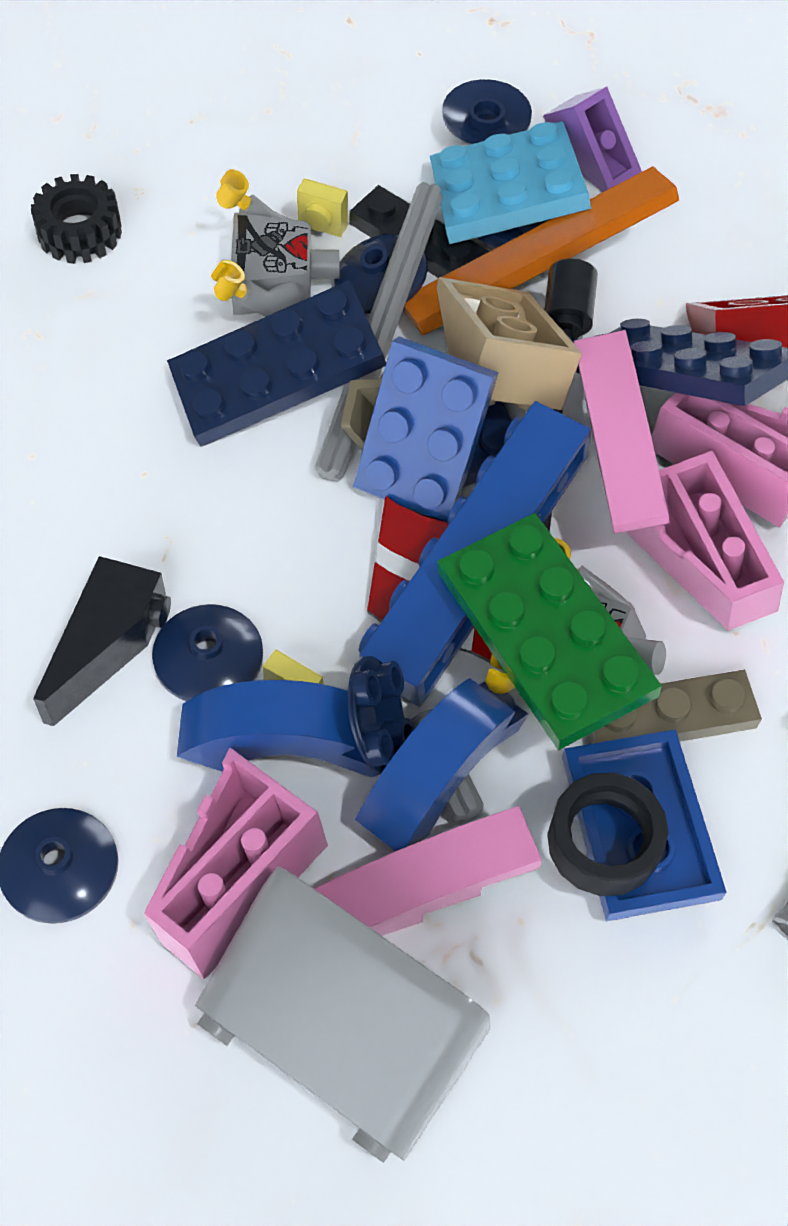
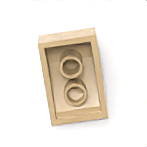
M439 277L436 287L448 354L499 372L489 405H494L496 401L514 403L519 408L528 411L534 401H537L551 409L563 410L582 352L534 297L525 291Z

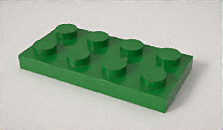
M536 513L437 561L438 574L558 751L660 697L661 683Z

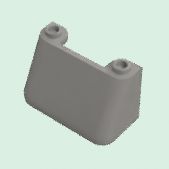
M279 866L274 869L261 887L194 1005L204 1013L197 1022V1025L225 1046H228L232 1039L237 1037L359 1128L351 1140L382 1163L386 1161L391 1152L402 1161H405L491 1030V1017L489 1013L473 999L310 885Z

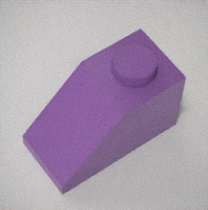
M607 86L575 95L543 115L545 122H564L582 175L602 192L642 172Z

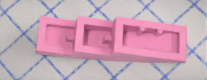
M626 330L575 340L574 344L582 352L578 367L614 534L669 523L657 459Z
M516 806L402 848L345 873L315 888V890L383 936L422 923L424 914L481 896L483 887L540 868L542 859L520 806Z

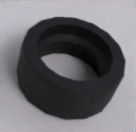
M613 772L593 773L572 782L557 800L547 838L550 857L561 876L579 890L598 896L624 895L646 882L656 870L663 856L669 833L665 811L654 793L636 779ZM608 804L624 810L633 817L642 830L643 837L640 852L635 858L624 865L607 866L590 860L580 852L572 840L571 826L574 817L582 808L589 805Z

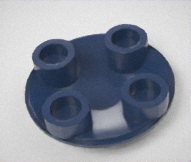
M364 656L356 661L350 674L348 683V716L353 737L361 756L372 770L382 773L401 745L413 732L414 726L409 718H404L400 698L404 690V677L399 664L395 661L382 663L373 656Z

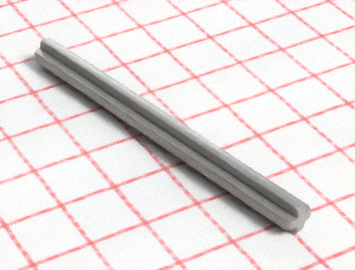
M422 182L416 187L368 319L385 359L443 199L440 193L441 188L435 183L428 184ZM382 368L356 380L379 379ZM350 382L344 385L315 465L320 477L333 481H340L344 477L356 444L341 427V419Z

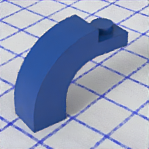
M471 678L463 681L426 715L401 745L374 784L355 820L394 851L422 841L429 836L450 798L470 771L488 752L517 733L529 713L516 705L514 698L509 693L497 694L489 690L485 681L480 684Z
M255 680L216 687L182 704L177 757L223 772L222 762L229 748H232L248 761L267 756H303L322 760L370 778L381 774L375 772L367 765L356 745L348 716V690L304 681Z

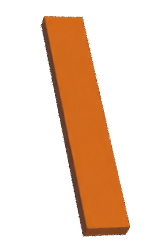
M652 166L591 198V209L553 218L442 277L513 289L546 272L555 262L572 258L679 201L677 186ZM438 279L421 287L418 293L405 303L403 309L422 336L443 326L436 287Z

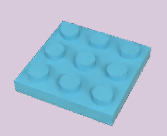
M563 121L539 123L530 130L510 135L496 134L483 142L464 147L460 145L449 146L440 153L429 155L435 183L441 188L440 193L443 199L440 206L449 244L591 209L589 192Z

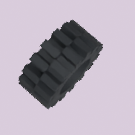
M70 174L71 181L64 182L62 176L54 178L56 186L52 187L50 184L45 183L41 186L42 194L36 192L33 196L34 204H31V214L39 243H41L43 251L46 254L51 251L52 258L58 261L65 255L67 263L75 264L76 257L82 256L84 263L92 262L91 254L94 253L100 259L106 256L105 246L113 250L117 246L116 238L121 239L122 235L119 208L113 189L108 190V185L103 180L96 184L95 177L91 175H86L84 181H80L79 174ZM75 215L91 216L81 222H63L65 219Z

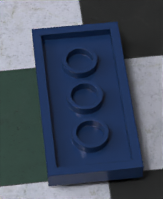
M350 280L167 360L191 430L200 447L386 366L385 357Z
M642 318L622 321L619 328L609 332L626 330L639 386L746 406L788 380V348L782 347V343L777 340L764 339L749 342L737 340L736 335L729 332H716L706 335L694 333L691 327L685 325H673L665 328L652 326L649 320ZM579 367L576 370L578 374H580Z

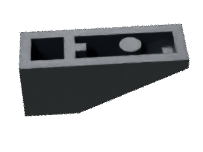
M102 556L98 557L33 697L44 724L55 726L143 651L148 646L156 627L163 628L170 613L171 597L166 596L161 572Z

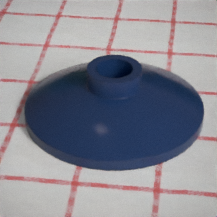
M478 79L462 83L448 93L443 102L442 117L447 129L454 136L469 144L483 142L496 134L510 135L528 130L532 118V108L527 97L516 87L498 80Z
M386 234L364 240L350 249L340 261V279H334V285L336 286L350 280L366 314H370L399 235ZM424 252L406 302L418 293L426 280L428 263Z
M216 604L193 606L174 615L160 629L152 651L154 670L160 683L168 692L183 701H188L216 687L255 681L263 663L262 639L252 621L233 608ZM204 641L216 642L210 649H200L197 647L199 643Z
M54 808L34 814L20 823L11 832L1 849V891L8 903L18 913L28 919L50 924L76 920L95 909L106 898L113 887L119 863L115 841L107 827L99 819L87 812L73 808ZM57 849L65 852L64 858L55 865L44 863V858L49 852Z

